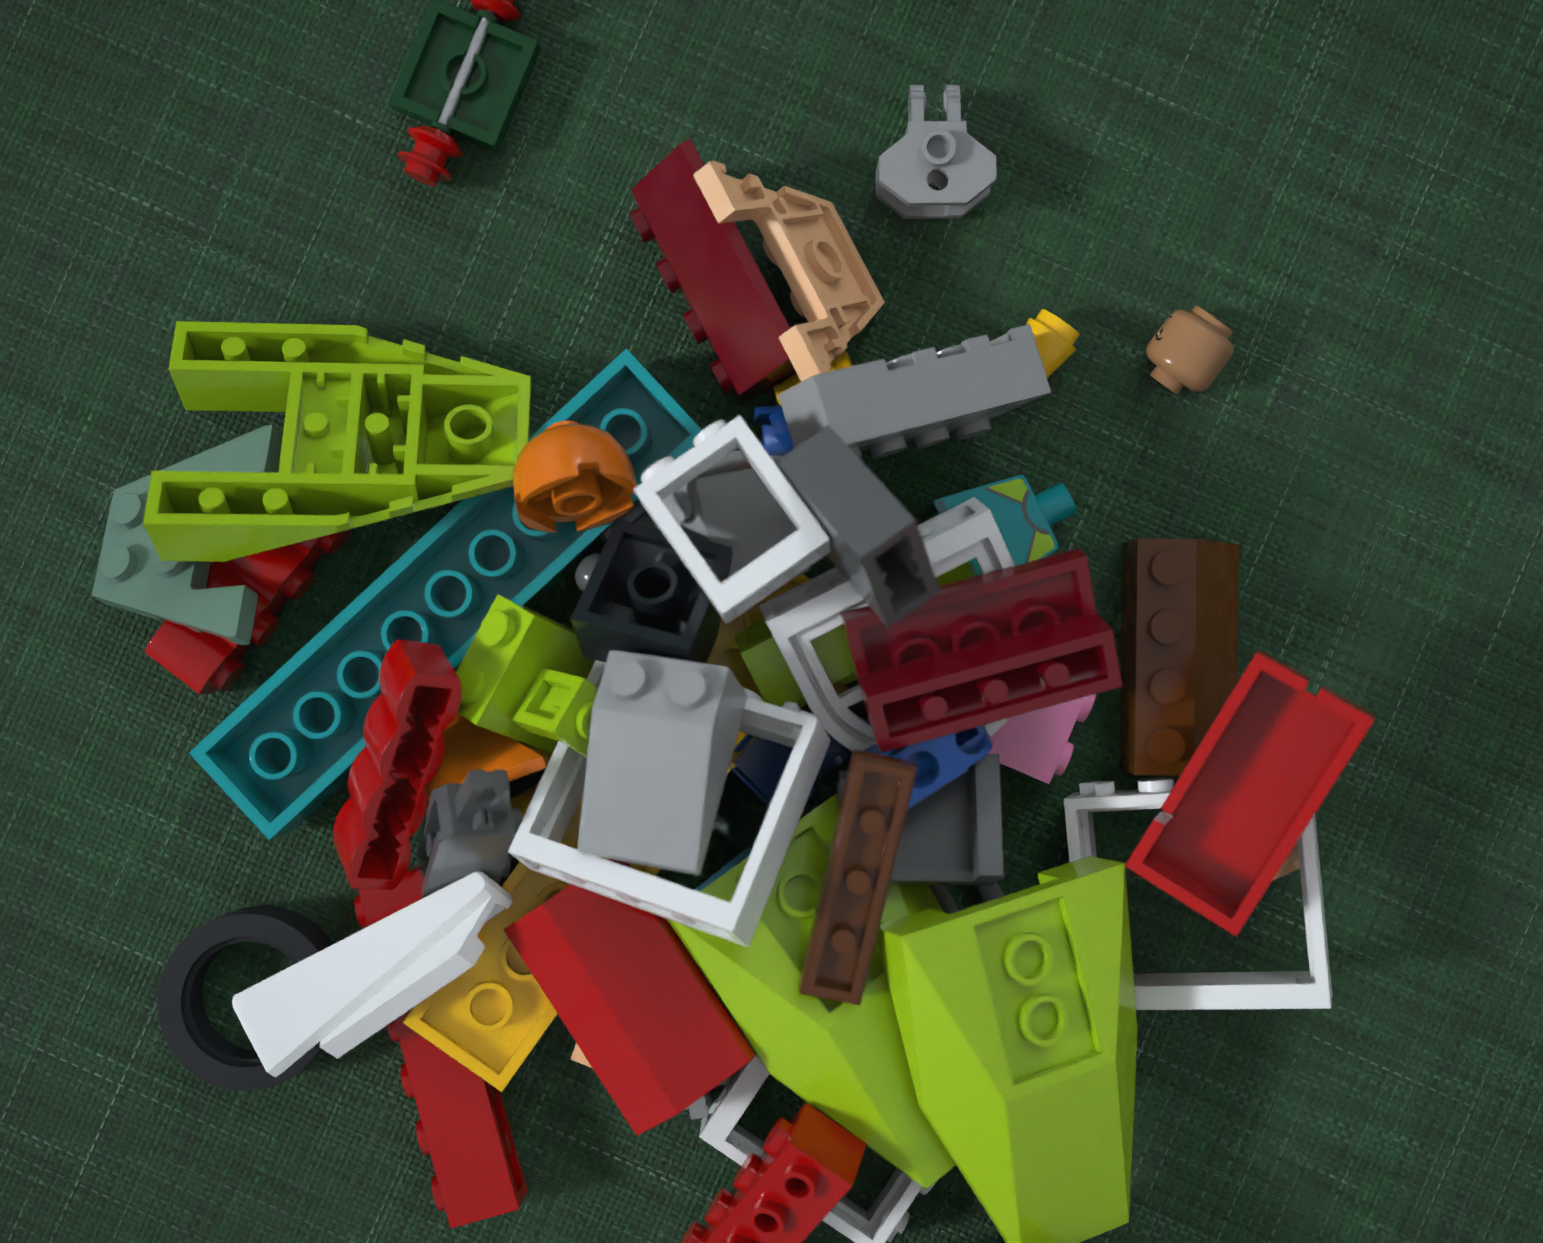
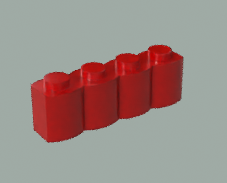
M351 529L225 562H213L210 564L206 588L245 585L258 594L250 645H239L230 642L224 637L204 631L203 633L196 632L184 625L165 620L151 638L144 652L199 695L214 694L218 689L221 692L228 690L239 679L245 669V665L241 660L247 650L253 644L261 646L274 634L281 621L276 615L282 605L289 598L293 601L297 600L309 589L316 577V574L311 570L317 560L324 553L328 555L335 553L347 540Z
M401 639L393 643L382 661L379 674V685L382 693L373 702L366 715L363 728L366 747L355 758L348 777V790L351 798L340 809L333 827L334 845L351 888L393 890L405 876L411 860L409 838L413 836L421 825L427 810L428 797L425 787L434 778L443 760L444 739L442 733L454 720L461 702L460 680L440 645Z

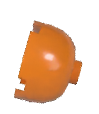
M560 421L550 425L545 431L535 436L524 446L513 468L514 498L518 519L527 527L535 530L558 533L556 522L565 523L575 521L577 531L590 530L616 520L633 507L631 494L634 493L636 495L634 488L637 487V482L627 452L610 433L590 425L579 424L575 421Z

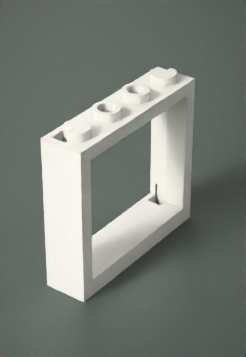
M595 660L587 680L599 688L606 663ZM742 687L748 697L739 731L792 747L793 750L731 903L598 856L582 854L575 848L560 844L584 791L587 758L561 741L557 743L508 852L530 870L749 948L831 740L823 728L818 715L802 711L798 704L794 702H785L782 707L762 702V698L758 694Z
M1174 778L1138 780V789L1115 790L1114 781L1080 783V792L1072 793L1064 798L1069 862L1088 856L1097 857L1093 812L1160 809L1174 787ZM1315 814L1297 841L1310 971L1133 974L1136 1010L1331 1008L1332 985Z
M756 1056L748 1064L731 1075L732 1082L725 1084L709 1108V1117L701 1120L699 1138L741 1166L751 1153L758 1157L764 1153L762 1150L764 1141L737 1124L769 1075ZM896 1168L868 1212L843 1196L822 1221L855 1243L891 1242L897 1232L902 1234L910 1216L907 1209L917 1194L920 1192L922 1195H926L934 1184L928 1189H924Z

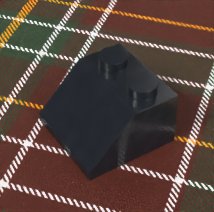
M617 519L571 617V621L582 655L586 658L606 663L610 650L707 664L718 637L721 615L660 529ZM687 536L720 583L726 581L729 578L732 562V547Z

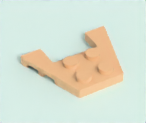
M709 161L693 176L717 222L755 221L764 237L763 248L766 255L780 268L791 289L790 299L795 310L808 321L807 323L795 325L778 337L801 382L813 375L828 372L831 368L829 364L835 357L847 349L849 340L862 331L885 303L833 203L787 186H783L777 192L766 189L756 175L749 173L740 180L725 174L727 172L725 164Z

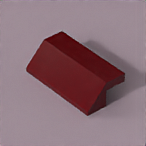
M1079 548L939 586L940 592L889 628L870 606L840 613L853 669L880 753L1122 687L1113 629L1096 613L1087 556Z

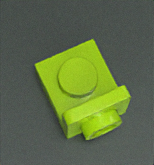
M542 667L512 720L529 732L564 742L587 758L592 708L598 688L585 678Z

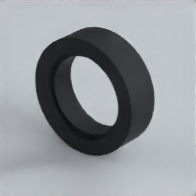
M250 906L234 910L209 921L190 933L177 946L163 970L158 989L157 1007L164 1038L173 1054L185 1068L212 1085L239 1091L260 1090L272 1087L296 1075L323 1051L320 1048V1042H318L287 1070L275 1078L266 1072L255 1050L238 1047L220 1036L211 1025L204 1010L202 987L205 974L213 959L226 946L246 941L264 943L280 950L296 964L333 945L324 931L311 920L281 907Z

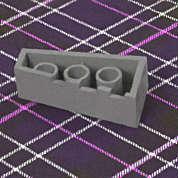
M1029 324L1012 328L1006 334L990 342L987 335L966 339L960 345L938 352L932 347L914 351L911 354L901 356L887 363L885 359L813 375L778 394L794 447L800 442L808 440L829 425L859 459L862 458L861 451L870 450L872 459H877L905 450L907 448L906 442L914 440L916 449H922L950 439L949 432L956 431L958 440L985 433L992 429L989 422L990 419L1051 393Z

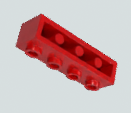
M805 1103L790 1122L783 1117L776 1122L762 1146L764 1153L760 1157L751 1153L746 1158L733 1180L732 1185L735 1186L730 1192L723 1187L706 1211L704 1216L706 1222L702 1225L694 1221L680 1243H802L853 1186L866 1143L808 1103Z

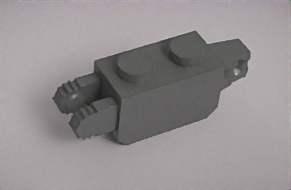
M481 769L469 770L463 783H447L432 791L417 845V855L421 861L423 877V898L475 871L483 872L498 885L501 878L508 877L510 871V853L508 851L522 822V815L518 807L511 806L507 770L495 769L492 772H486Z

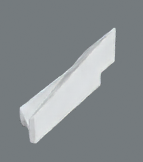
M475 871L234 995L232 1000L233 1008L266 1072L276 1078L318 1042H320V1048L338 1059L472 968L486 947L477 937L485 922L510 907L512 895L483 872Z

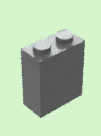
M829 425L808 440L797 444L789 453L776 461L781 473L830 538V553L826 556L888 628L940 592L916 520Z

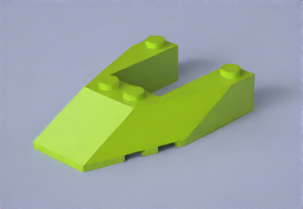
M176 321L168 370L185 410L286 412L279 471H152L143 525L162 561L225 562L512 487L513 468L524 446L529 442L531 376L461 356L460 362L427 353L425 345L403 339V345L369 336L367 328L357 325Z

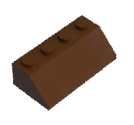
M1137 538L1122 543V687H1120L1119 770L1134 775L1181 776L1236 687L1239 544L1199 539Z

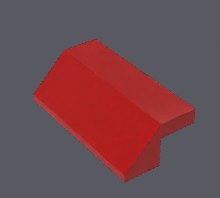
M608 859L609 861L632 868L629 862ZM571 884L504 929V932L636 1136L679 1114L755 1057V1054L666 918Z

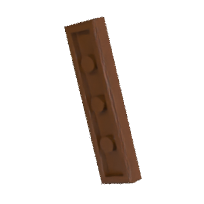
M853 749L798 983L799 994L861 1005L918 769L913 761Z

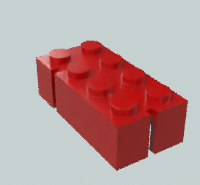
M1262 650L1258 651L1253 657L1160 808L1162 811L1154 818L1125 865L1128 869L1234 936H1237L1375 720L1373 713L1324 685L1317 695L1305 690L1311 681L1310 677Z

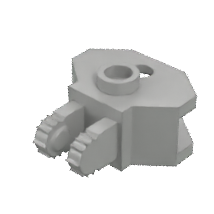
M909 85L908 123L905 135L879 156L875 173V197L903 219H961L989 196L990 186L997 179L996 155L967 133V121H961L960 85H945V91L942 94L944 121H924V112L926 111L924 86Z

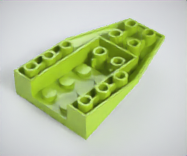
M836 793L799 820L749 948L667 918L666 920L767 1073L825 1116L865 1142L867 1147L921 1187L928 1189L956 1166V1163L918 1104L877 938L861 1005L799 994L798 983L840 808L837 804ZM750 856L699 892L731 903ZM890 884L880 924L929 908L945 912L928 885Z
M1092 856L1037 873L1040 885L952 914L929 908L880 924L877 934L918 1104L1006 1243H1080L1129 1223L1138 1029L1126 869L1124 862Z

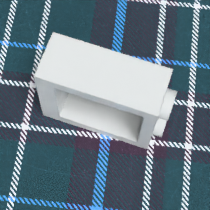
M740 415L728 424L720 420L706 427L693 440L695 447L676 460L669 456L651 465L641 476L643 483L634 488L645 510L726 624L736 619L830 553V538ZM739 448L798 530L726 581L720 583L662 500Z

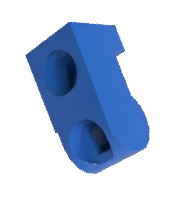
M984 725L884 753H880L877 743L863 751L916 763L918 769L908 806L909 809L968 771V767L990 752L994 743Z

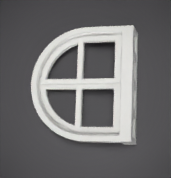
M975 497L918 525L935 578L973 558L976 559L982 574L1015 566L990 509ZM834 567L759 605V608L813 714L818 715L823 728L849 750L863 751L875 744L876 740L870 722L862 719L849 708V706L863 700L859 685L838 695L810 640L842 625L840 613L869 606L838 568ZM1009 718L985 724L984 727L989 736L991 737Z

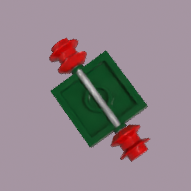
M431 0L388 101L394 111L429 125L409 128L407 133L416 142L412 152L400 151L397 155L401 161L407 164L404 172L411 178L433 187L437 186L439 180L452 181L453 177L444 168L448 158L462 157L460 148L452 138L453 135L494 152H499L541 51L538 40L499 25L500 23L519 20L520 12L513 5L514 0H470L477 11L476 15L440 0Z

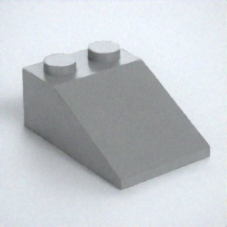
M610 650L592 708L577 848L580 853L700 876L748 697L729 667Z

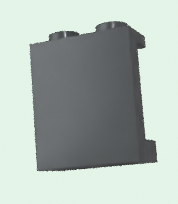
M987 754L968 767V771L907 810L890 884L994 886L1004 876L999 754ZM838 770V806L841 804L848 770Z

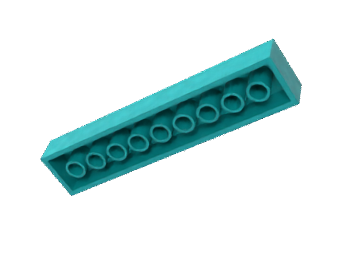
M626 348L529 438V441L545 431L550 425L560 421H575L579 424L590 425L606 431L627 452L638 486L643 483L641 480L642 474L651 465L669 456L675 460L695 447L693 440L702 429ZM514 486L463 499L195 746L189 754L268 840L291 833L348 780L355 758L366 747L363 735L365 718L373 702L382 693L379 685L380 668L387 651L395 641L401 639L440 645L456 672L497 594L532 610L577 568V565L583 558L592 554L604 543L601 540L602 534L616 520L583 531L576 530L575 521L556 522L558 533L542 532L527 527L518 519ZM632 493L631 498L634 507L640 500L637 495Z

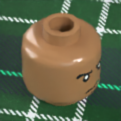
M1197 305L1194 306L1191 312L1183 309L1173 311L1146 347L1148 359L1156 365L1150 376L1176 395L1179 394L1184 386L1194 392L1205 391L1234 354L1232 343L1228 340L1233 331Z

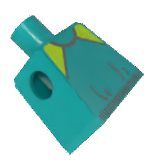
M1023 474L942 497L933 501L928 506L934 518L975 497L990 509L1015 566L1045 558L1056 551L1059 546L1050 526L1076 514L1074 501L1063 483H1059L1034 495ZM976 559L969 560L968 562L974 575H983Z

